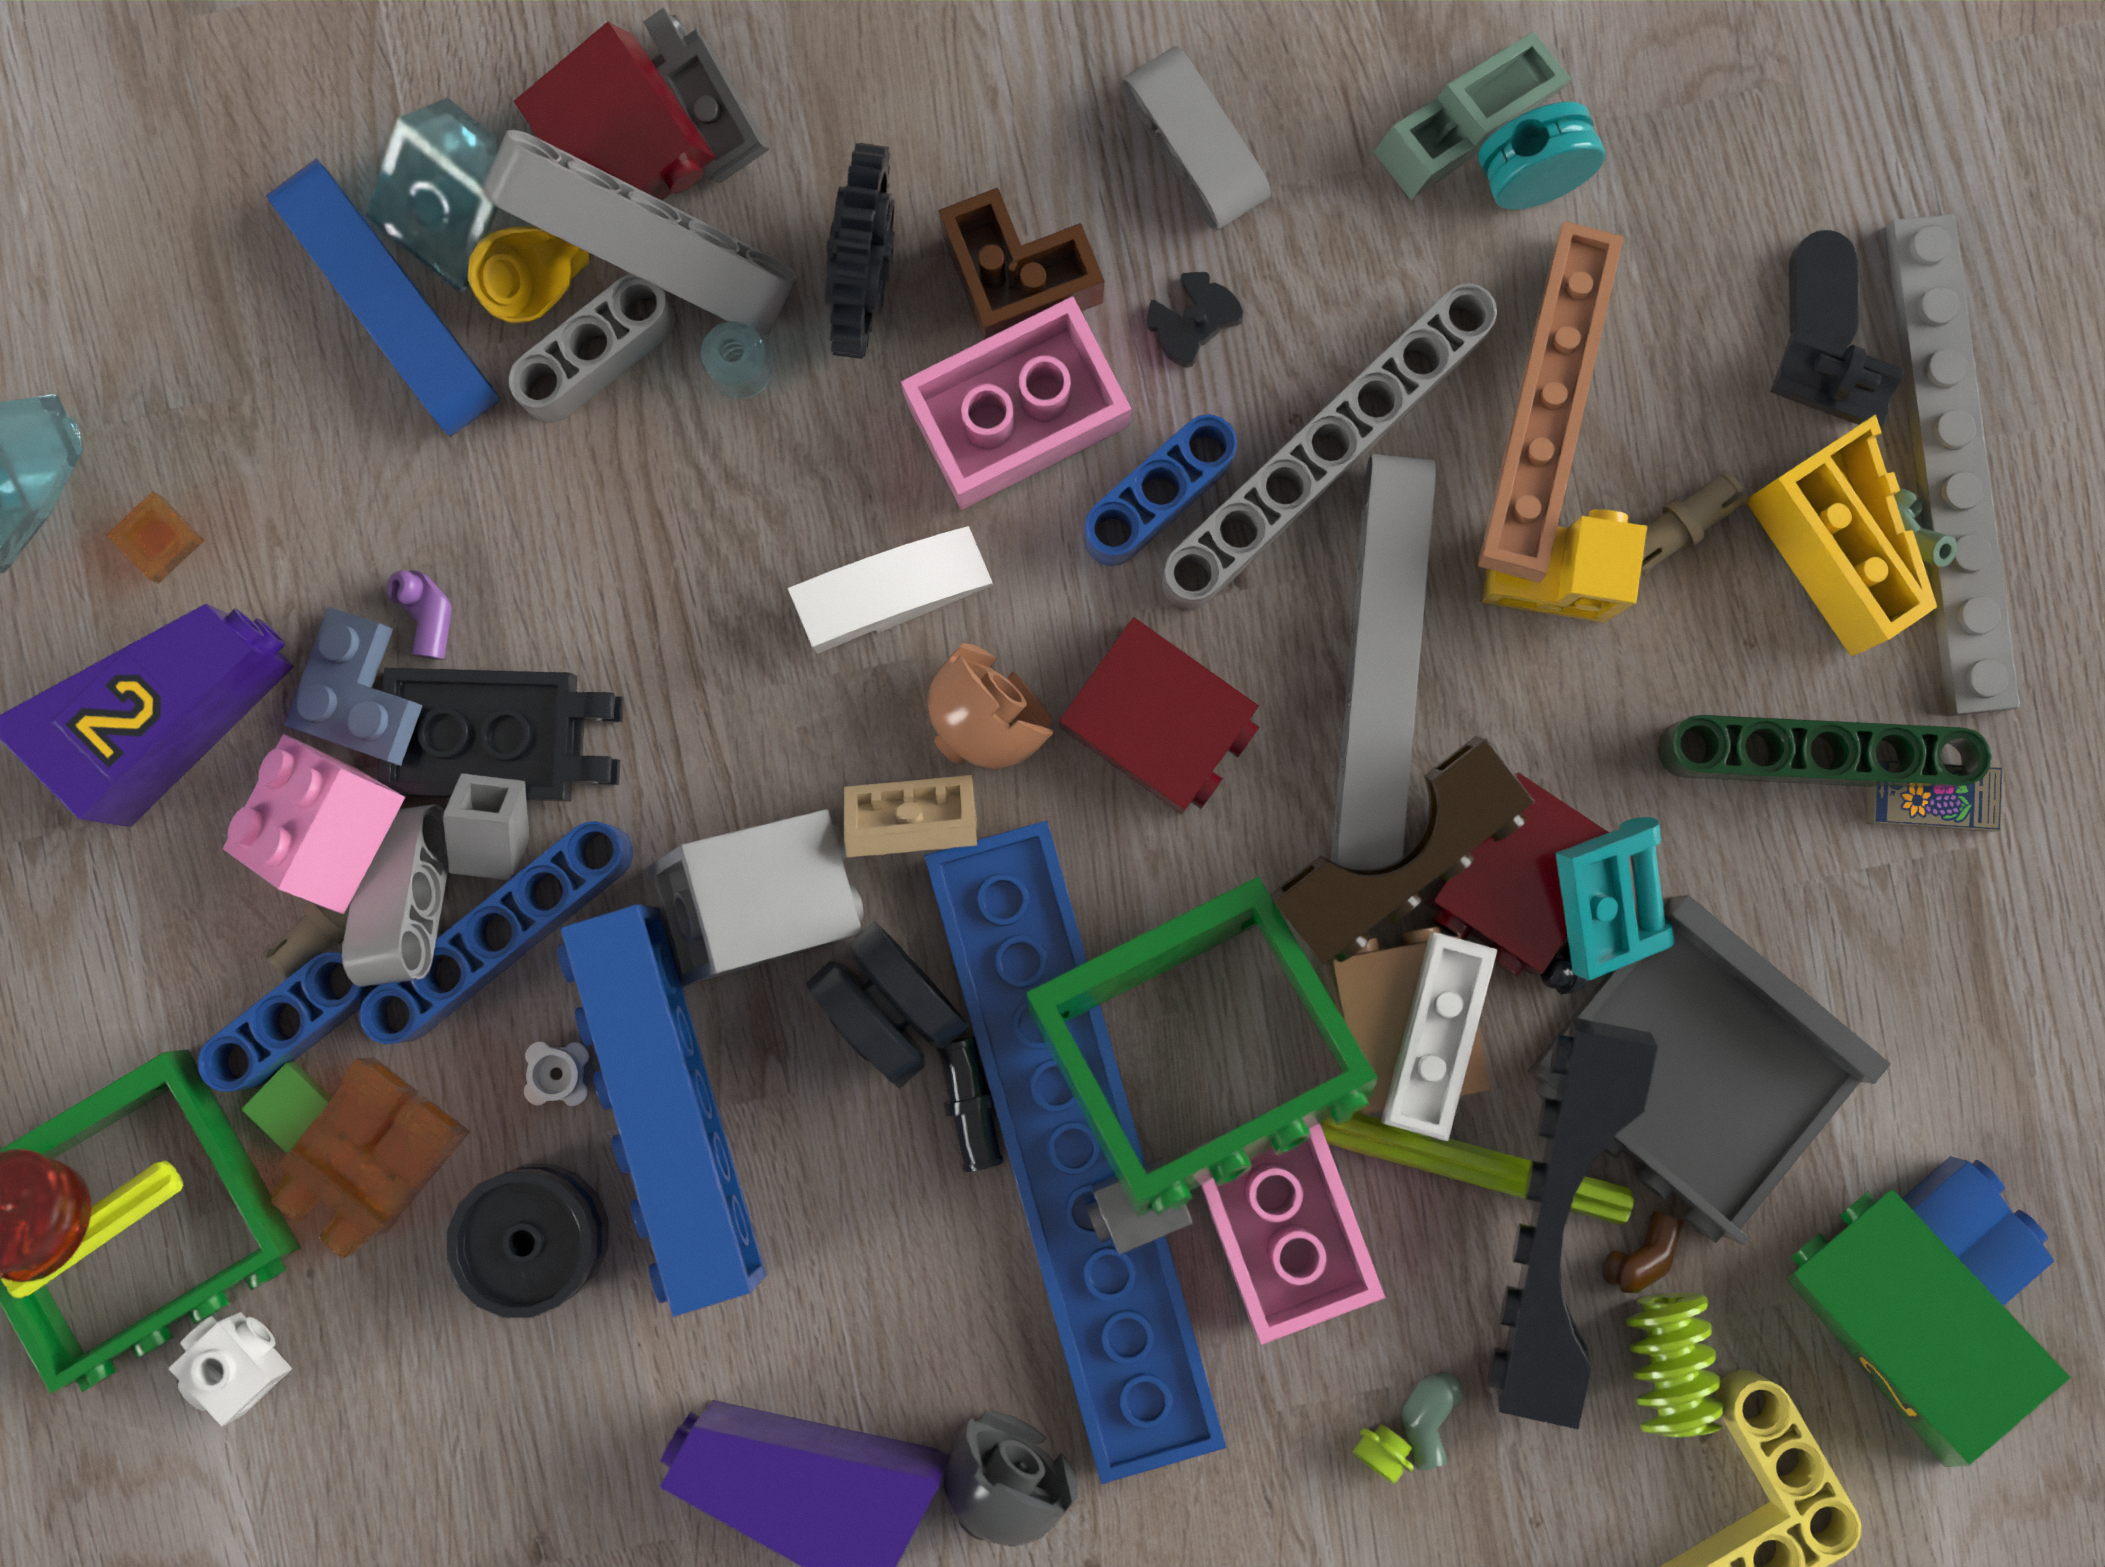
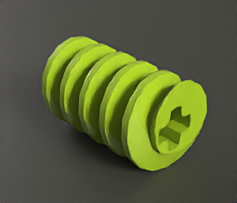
M1677 1292L1637 1298L1634 1302L1642 1304L1643 1311L1626 1318L1625 1324L1629 1327L1646 1330V1337L1630 1344L1629 1351L1649 1356L1650 1364L1632 1371L1633 1378L1652 1382L1654 1390L1639 1395L1636 1399L1638 1405L1654 1408L1658 1411V1416L1640 1424L1641 1431L1667 1437H1689L1705 1435L1722 1429L1721 1424L1713 1421L1723 1415V1403L1718 1398L1709 1396V1394L1719 1389L1720 1379L1714 1372L1704 1369L1715 1362L1716 1353L1711 1346L1698 1343L1711 1336L1712 1326L1707 1320L1694 1317L1707 1309V1297L1700 1293Z

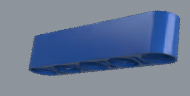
M317 158L266 194L271 205L423 406L449 437L455 435L501 400L497 392Z
M598 821L584 822L572 829L436 939L430 971L424 978L380 984L371 991L363 1000L359 1012L360 1024L365 1034L373 1041L382 1044L411 1042L426 1035L623 876L631 866L634 856L633 845L628 835L620 828ZM605 834L613 844L614 853L606 866L594 869L586 859L585 850L592 838ZM553 874L560 880L563 894L561 901L555 907L545 910L536 899V888L542 878ZM502 915L511 925L512 936L505 948L498 951L489 945L486 939V929L494 917ZM447 956L454 958L461 970L459 983L450 991L443 989L436 979L437 966ZM396 997H400L406 1002L410 1014L408 1024L400 1032L390 1027L386 1020L388 1004Z

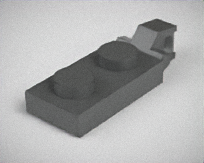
M665 8L660 9L643 21L661 53L651 61L716 157L704 167L711 180L722 183L770 150L712 45L705 40L701 32L695 29L688 34L678 16L670 15Z

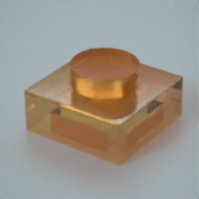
M154 491L106 534L149 580L158 584L205 541L163 496Z

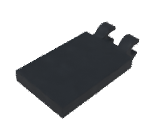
M384 668L383 692L423 706L401 766L379 759L378 781L402 796L451 798L462 773L525 781L526 800L571 802L572 783L619 785V759H612L610 756H583L585 720L621 723L623 721L624 697L615 696V693L577 692L578 676L568 672Z

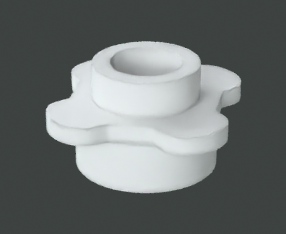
M542 1041L530 1045L525 1053V1059L529 1063L526 1071L527 1084L524 1087L526 1099L531 1104L537 1106L543 1105L547 1101L563 1100L569 1106L581 1104L588 1096V1087L583 1082L584 1065L590 1058L587 1048L578 1042L570 1043L565 1048L550 1047ZM556 1067L562 1070V1077L559 1080H555L551 1076V1071Z

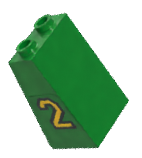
M1893 1189L1883 1195L1878 1201L1867 1191L1839 1215L1847 1225L1844 1230L1830 1242L1819 1232L1790 1257L1799 1268L1787 1277L1786 1280L1944 1467L1970 1466L2071 1379L2067 1372Z

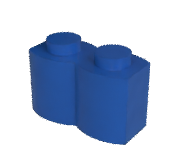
M1950 1156L1902 1199L2004 1306L2054 1262V1259L2043 1245L2048 1240V1236L2042 1227L2022 1210H2017L2015 1213L2011 1211L2000 1195L2005 1190L2003 1182L1987 1165L1979 1160L1970 1163L1968 1160Z

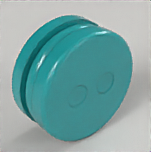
M1565 101L1535 108L1501 126L1481 146L1478 153V162L1484 176L1488 179L1489 189L1495 203L1504 209L1519 210L1555 200L1585 183L1604 163L1606 151L1600 137L1596 134L1594 122L1587 107L1578 102Z

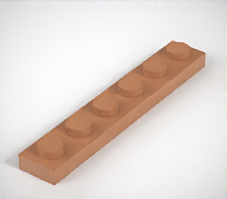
M1564 220L1557 232L1477 565L1479 567L1539 583L1547 574L1624 236Z

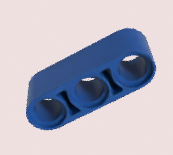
M1211 414L1197 416L1184 425L1095 504L1087 514L1084 527V543L1090 557L1099 564L1107 566L1122 565L1134 557L1215 485L1229 470L1237 447L1236 433L1230 423L1222 417ZM1199 437L1213 438L1220 444L1223 456L1215 462H1202L1193 456L1189 445ZM1151 479H1166L1173 484L1177 496L1168 504H1155L1145 497L1142 487ZM1105 520H1119L1129 529L1130 538L1120 546H1107L1098 540L1095 535V529L1099 523Z
M326 952L314 957L207 1041L201 1048L198 1057V1071L203 1081L212 1089L221 1092L257 1088L267 1083L286 1062L295 1061L360 1010L363 1000L378 985L358 986L352 982L350 991L346 996L340 998L333 992L330 986V977L332 971L338 965L343 964L342 952ZM288 1004L297 1009L301 1023L298 1032L292 1038H289L282 1032L279 1024L281 1011ZM235 1045L241 1046L248 1056L249 1065L241 1078L232 1073L228 1063L229 1054Z

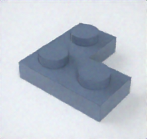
M328 607L284 726L401 766L423 705L372 688L393 629L378 622Z

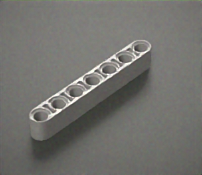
M1471 283L1457 285L1449 290L1171 553L1164 568L1161 582L1163 593L1169 602L1178 608L1187 610L1198 609L1209 603L1478 348L1496 320V303L1490 292L1480 285ZM1454 309L1468 311L1475 318L1477 329L1468 332L1459 330L1450 321L1448 312ZM1409 351L1422 352L1430 359L1433 371L1423 375L1412 372L1404 363L1403 354ZM1365 393L1379 395L1387 404L1388 414L1378 418L1368 416L1359 407L1357 398ZM1322 435L1334 437L1342 446L1343 457L1334 461L1323 460L1313 450L1312 440ZM1280 477L1290 480L1298 490V500L1291 504L1275 502L1267 493L1266 483ZM1228 521H1242L1252 530L1253 543L1242 548L1232 547L1222 538L1220 527ZM1185 563L1198 564L1208 575V585L1200 591L1184 590L1175 580V569Z
M1370 454L1366 468L1331 849V861L1351 869L1369 870L1381 868L1403 857L1436 477L1435 460Z

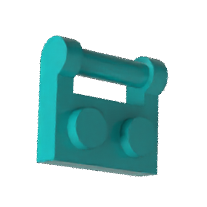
M1639 817L1626 820L1619 825L1620 829L1556 853L1573 974L1590 981L1674 945L1672 922L1665 919L1656 853V845L1660 844L1662 840L1659 820L1655 818ZM1629 856H1630V859H1631V867H1632L1633 882H1634V889H1635V897H1636V904H1637V912H1638V919H1639V922H1638V923H1637V920H1636V912H1635L1634 897H1633V890H1632V882H1631V875H1630V867H1629V860H1628V857H1629Z

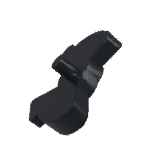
M1208 272L1181 274V283L1195 305L1187 307L1183 317L1156 300H1151L1149 304L1148 330L1158 331V341L1162 351L1175 364L1185 368L1194 365L1200 347L1209 342L1219 332V329L1237 326L1243 321V310L1238 299L1226 287L1217 283H1210Z

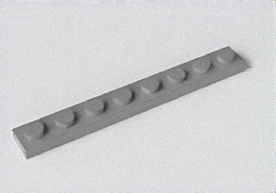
M1948 214L1896 219L1885 227V236L1902 367L1905 369L1903 375L1919 499L1922 501L1923 528L1952 536L1957 542L1956 556L1949 565L1939 567L1928 563L1931 589L1937 604V608L1934 609L1947 716L2012 710L2020 708L1956 215Z

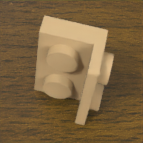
M972 775L844 787V841L847 858L977 846V815Z

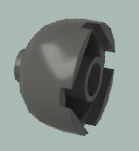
M988 1411L984 1412L977 1422H974L972 1417L954 1440L946 1457L943 1483L950 1507L966 1533L978 1540L1010 1547L1026 1545L1041 1539L1057 1524L1077 1498V1479L1068 1460L1060 1453L1054 1461L1047 1452L1037 1446V1444L1043 1443L1046 1436L1035 1427L1015 1416Z

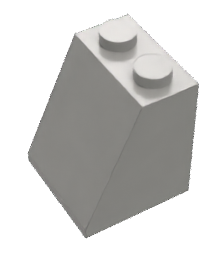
M828 809L682 844L649 865L683 987L842 942L862 933L860 922L863 920L861 897L857 889L848 883L843 865V860L846 857L844 837L840 828L836 824H832Z

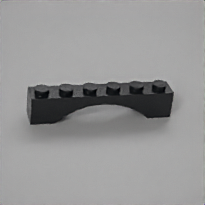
M1572 1017L1568 1036L1557 1034L1550 1073L1559 1074L1560 1078L1556 1098L1544 1097L1537 1132L1538 1137L1547 1138L1543 1162L1531 1161L1525 1189V1200L1534 1201L1530 1225L1518 1224L1513 1247L1512 1262L1522 1264L1518 1286L1507 1285L1504 1291L1500 1325L1509 1326L1505 1349L1493 1348L1488 1372L1487 1385L1497 1388L1500 1413L1579 1430L1591 1372V1362L1587 1344L1571 1316L1563 1291L1560 1265L1564 1228L1575 1193L1593 1161L1618 1132L1645 1111L1658 1049L1651 1032Z

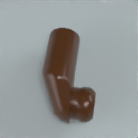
M1653 1210L1643 1246L1630 1255L1618 1251L1609 1253L1602 1269L1604 1280L1610 1285L1620 1286L1623 1293H1639L1666 1276L1671 1269L1685 1221Z

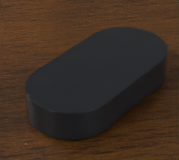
M1832 230L1816 231L1808 235L1793 250L1789 260L1790 334L1798 329L1847 347L1855 339L1859 329L1858 255L1852 242L1843 234Z

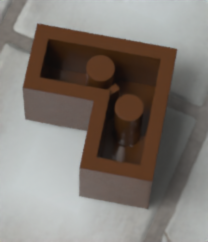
M998 187L938 210L943 239L984 340L1072 296L1081 311L1103 303L1105 281L1081 223L1021 246Z

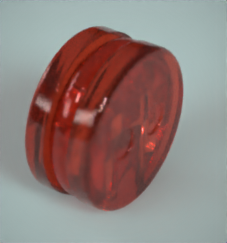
M8 1150L0 1153V1278L12 1282L37 1281L60 1269L80 1247L91 1218L90 1192L83 1177L72 1167L32 1150Z

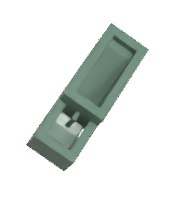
M1533 31L1447 84L1435 100L1394 124L1373 152L1410 200H1412L1475 157L1483 143L1497 129L1519 115L1542 106L1570 82L1571 78Z

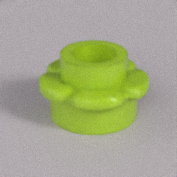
M1382 1424L1378 1426L1374 1433L1367 1428L1360 1430L1362 1438L1352 1452L1373 1471L1393 1485L1396 1484L1405 1470L1410 1473L1414 1471L1412 1463L1405 1459L1412 1450V1447L1396 1433Z

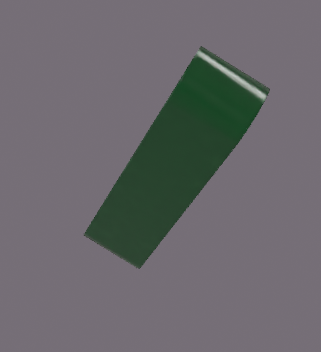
M1717 715L1691 716L1673 724L1661 735L1657 747L1659 760L1664 768L1673 775L1684 778L1862 787L1956 788L1974 784L1984 778L1992 762L1991 747L1985 737L1975 730L1964 727ZM1686 730L1696 732L1705 742L1706 754L1701 763L1691 762L1681 751L1680 742ZM1751 733L1761 736L1769 745L1770 755L1764 766L1756 765L1746 754L1745 745ZM1815 737L1823 738L1833 749L1834 757L1828 769L1818 766L1811 757L1810 749ZM1881 740L1893 746L1897 753V761H1900L1899 766L1893 773L1883 769L1877 761L1876 748ZM1946 743L1955 747L1961 756L1963 768L1958 775L1951 774L1942 764L1941 753Z

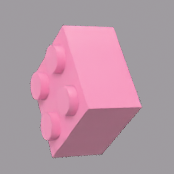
M283 734L276 749L270 751L264 758L259 769V781L245 807L241 808L232 818L228 828V839L223 850L277 889L344 914L405 797L351 764Z

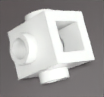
M241 1312L219 1322L211 1316L200 1323L180 1343L186 1352L168 1368L180 1381L178 1389L185 1400L198 1410H207L221 1427L247 1413L292 1370L291 1366L273 1348L276 1342L271 1332L260 1321L252 1317L246 1318Z

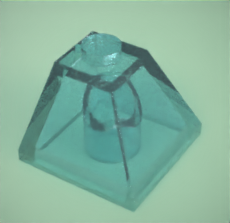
M449 98L399 117L365 215L458 293L465 291L469 286V257L478 242L489 234L499 208L487 200L481 191L498 152L496 137Z
M57 394L0 402V574L7 572L48 519L83 451L79 428L76 422L67 416Z

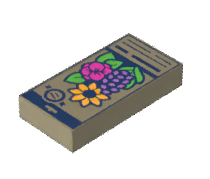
M1877 759L1883 769L1892 773L1897 769L1900 762ZM1943 764L1945 769L1953 775H1958L1963 768V765ZM1990 767L1984 778L1976 783L1950 789L1890 786L1868 787L1866 824L1986 832L2001 831L2004 767Z

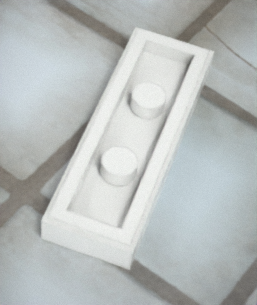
M1430 932L1384 1107L1382 1123L1448 1141L1497 949Z

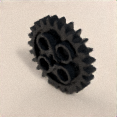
M856 143L855 150L852 151L851 165L848 167L847 186H840L837 192L834 221L832 222L826 246L827 278L825 288V305L832 308L830 324H832L830 341H832L831 352H833L832 355L863 359L866 355V348L869 345L870 332H872L873 314L881 315L886 281H889L894 258L895 232L892 231L895 199H891V193H889L890 153H888L889 147Z

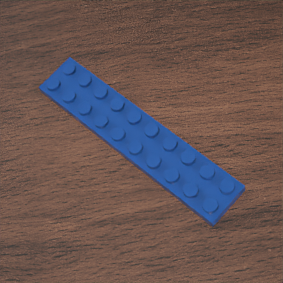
M1042 821L977 840V846L944 849L924 855L1101 1484L1227 1448L1166 1235L1120 1255L1113 1239L1100 1243L1086 1206L1097 1202L1092 1186L1116 1175L1029 1013L1026 992L1088 962L1048 821ZM1098 1005L1065 1022L1138 1160L1143 1165L1145 1160L1101 1006Z

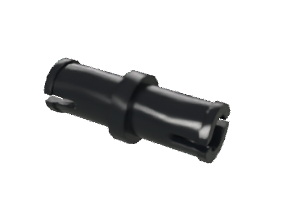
M975 1036L954 1039L944 1049L936 1047L937 1052H939L949 1100L944 1102L946 1116H953L964 1163L962 1164L964 1172L988 1169L1004 1162L1003 1155L1000 1154L990 1107L994 1106L991 1092L986 1091Z

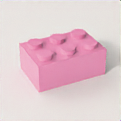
M1073 296L901 381L905 401L961 510L1128 428L1131 416V407Z
M1320 1123L1309 1128L1311 1137L1298 1147L1280 1155H1276L1273 1148L1250 1159L1251 1169L1235 1180L1217 1186L1214 1179H1211L1200 1185L1251 1326L1261 1345L1385 1298ZM1215 1139L1186 1149L1187 1154Z

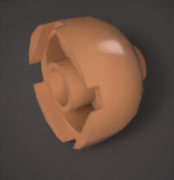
M962 643L944 662L930 685L927 707L931 724L938 734L934 738V742L948 759L959 765L968 761L980 768L1005 769L1020 764L1035 753L1053 734L1054 730L1047 728L1053 722L1051 714L1035 692L1014 671L1006 679L990 668L998 658L978 646Z

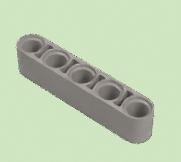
M518 130L506 132L481 189L482 194L487 200L504 211L752 333L768 335L797 280V276L792 269L774 257L537 137Z

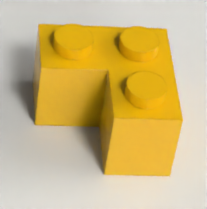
M1591 510L1588 516H1581L1568 528L1557 526L1547 574L1541 583L1486 568L1481 603L1605 623L1637 602L1647 526L1628 523V515L1619 511Z

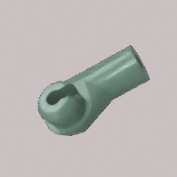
M1900 489L1898 493L1894 494L1905 531L1913 529L1922 561L1939 567L1949 565L1957 553L1955 538L1922 528L1914 520L1922 511V501L1916 500L1917 495L1911 491Z
M1442 1372L1437 1375L1431 1374L1419 1381L1402 1407L1401 1418L1409 1445L1412 1447L1411 1452L1417 1470L1437 1468L1448 1461L1438 1428L1452 1411L1453 1407L1458 1406L1462 1402L1464 1395L1461 1382L1452 1373Z

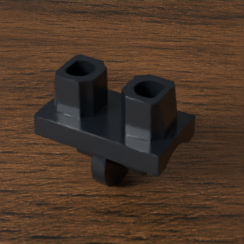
M1797 329L1789 338L1770 392L1857 425L1876 415L1880 429H1882L1888 417V409L1905 369L1868 356L1864 348L1856 345H1850L1846 348Z

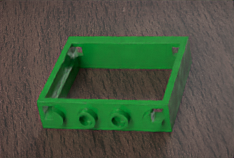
M1259 876L1026 992L1029 1013L1138 1217L1154 1210L1156 1215H1159L1171 1208L1174 1211L1179 1209L1192 1199L1190 1190L1211 1179H1214L1217 1186L1235 1180L1251 1169L1250 1159L1273 1148L1276 1155H1280L1298 1147L1311 1137L1309 1128L1332 1117L1335 1124L1351 1119L1353 1113L1370 1105L1367 1098L1372 1096L1378 1079ZM1258 926L1343 1073L1167 1165L1146 1174L1065 1022Z
M189 1050L161 1053L0 1149V1191L171 1090L260 1248L85 1353L81 1349L46 1284L31 1295L15 1298L9 1293L0 1278V1305L50 1394L74 1383H77L81 1392L99 1384L118 1372L112 1361L130 1350L134 1352L138 1359L159 1348L174 1338L169 1329L170 1326L187 1316L191 1318L195 1325L231 1304L225 1293L245 1281L250 1290H254L287 1270L282 1259L301 1248L211 1088L203 1081L198 1071V1066ZM0 1204L1 1272L2 1268L27 1251Z

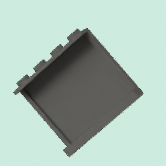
M1674 896L1663 906L1665 919L1672 922L1674 945L1654 955L1609 972L1572 1017L1651 1032L1658 1046L1644 1113L1618 1132L1604 1148V1151L1614 1158H1617L1621 1152H1624L1641 1167L1635 1174V1177L1648 1189L1665 1201L1671 1194L1681 1200L1691 1209L1685 1216V1219L1707 1238L1717 1243L1723 1236L1744 1245L1750 1238L1740 1230L1859 1083L1875 1084L1891 1063L1691 896ZM1571 1019L1558 1034L1568 1036ZM1556 1037L1527 1071L1541 1082V1085L1535 1092L1543 1100L1544 1097L1556 1098L1560 1075L1550 1073Z

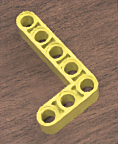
M1740 1369L1729 1373L1720 1381L1719 1389L1716 1390V1398L1724 1406V1412L1721 1417L1770 1502L1659 1567H1827L1848 1555L1857 1546L1861 1537V1522L1858 1513L1790 1396L1781 1386L1752 1370ZM1763 1390L1765 1406L1762 1412L1754 1418L1745 1419L1742 1412L1745 1398L1751 1392ZM1796 1448L1798 1463L1795 1469L1790 1474L1778 1476L1776 1463L1779 1456L1785 1450ZM1830 1507L1831 1521L1828 1527L1822 1532L1812 1534L1810 1521L1814 1513L1821 1508ZM1775 1540L1776 1552L1773 1559L1765 1565L1754 1566V1553L1757 1547L1765 1541Z

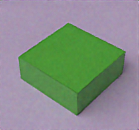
M295 1061L286 1062L241 1110L288 1154L295 1152L340 1105Z

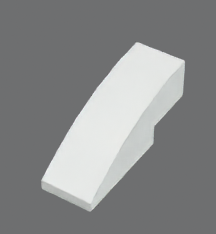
M967 526L864 558L789 587L788 591L811 646L819 654L874 630L880 633L993 586V582L971 530Z

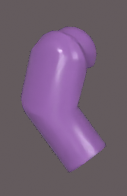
M416 570L395 572L387 582L386 591L389 599L393 603H400L417 622L412 655L428 659L445 660L452 613L450 600L428 575Z

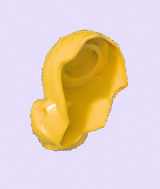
M535 225L512 226L496 230L478 242L469 257L468 281L474 296L493 317L510 324L534 322L561 299L570 287L571 279L589 264V252Z

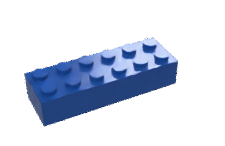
M637 904L561 927L564 943L557 945L559 965L568 983L576 981L583 1005L575 1009L577 1027L586 1046L594 1045L601 1070L593 1074L594 1085L603 1109H613L619 1134L612 1136L613 1151L621 1173L627 1174L631 1172L638 1198L631 1200V1213L640 1238L649 1237L657 1263L650 1264L649 1273L658 1302L664 1303L668 1301L672 1317L750 1294L767 1274L660 908Z

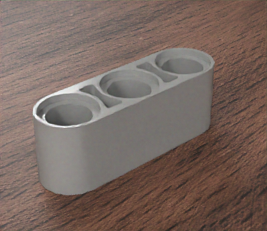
M1174 46L1122 78V88L1131 108L1202 217L1212 229L1218 231L1271 197L1269 183L1261 167L1182 49Z
M628 274L618 279L518 358L512 365L508 376L509 389L514 398L537 420L549 423L558 422L568 417L670 335L676 321L675 310L664 290L634 274ZM648 298L657 301L655 312L649 318L642 321L629 319L630 308L635 302ZM594 337L607 339L606 349L600 357L594 360L580 359L581 347L587 340ZM543 376L557 377L555 391L549 397L541 400L531 399L532 386L538 379Z
M436 804L398 810L351 900L342 945V961L348 978L355 985L369 986L418 980L424 978L430 971L449 867L443 822L444 810Z

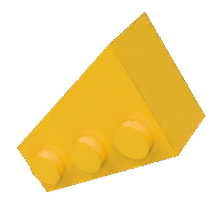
M1876 415L1748 497L1747 503L1851 657L1890 640L1937 608L1913 529L1905 531L1894 494L1900 491L1895 473L1886 472L1876 437L1882 434Z

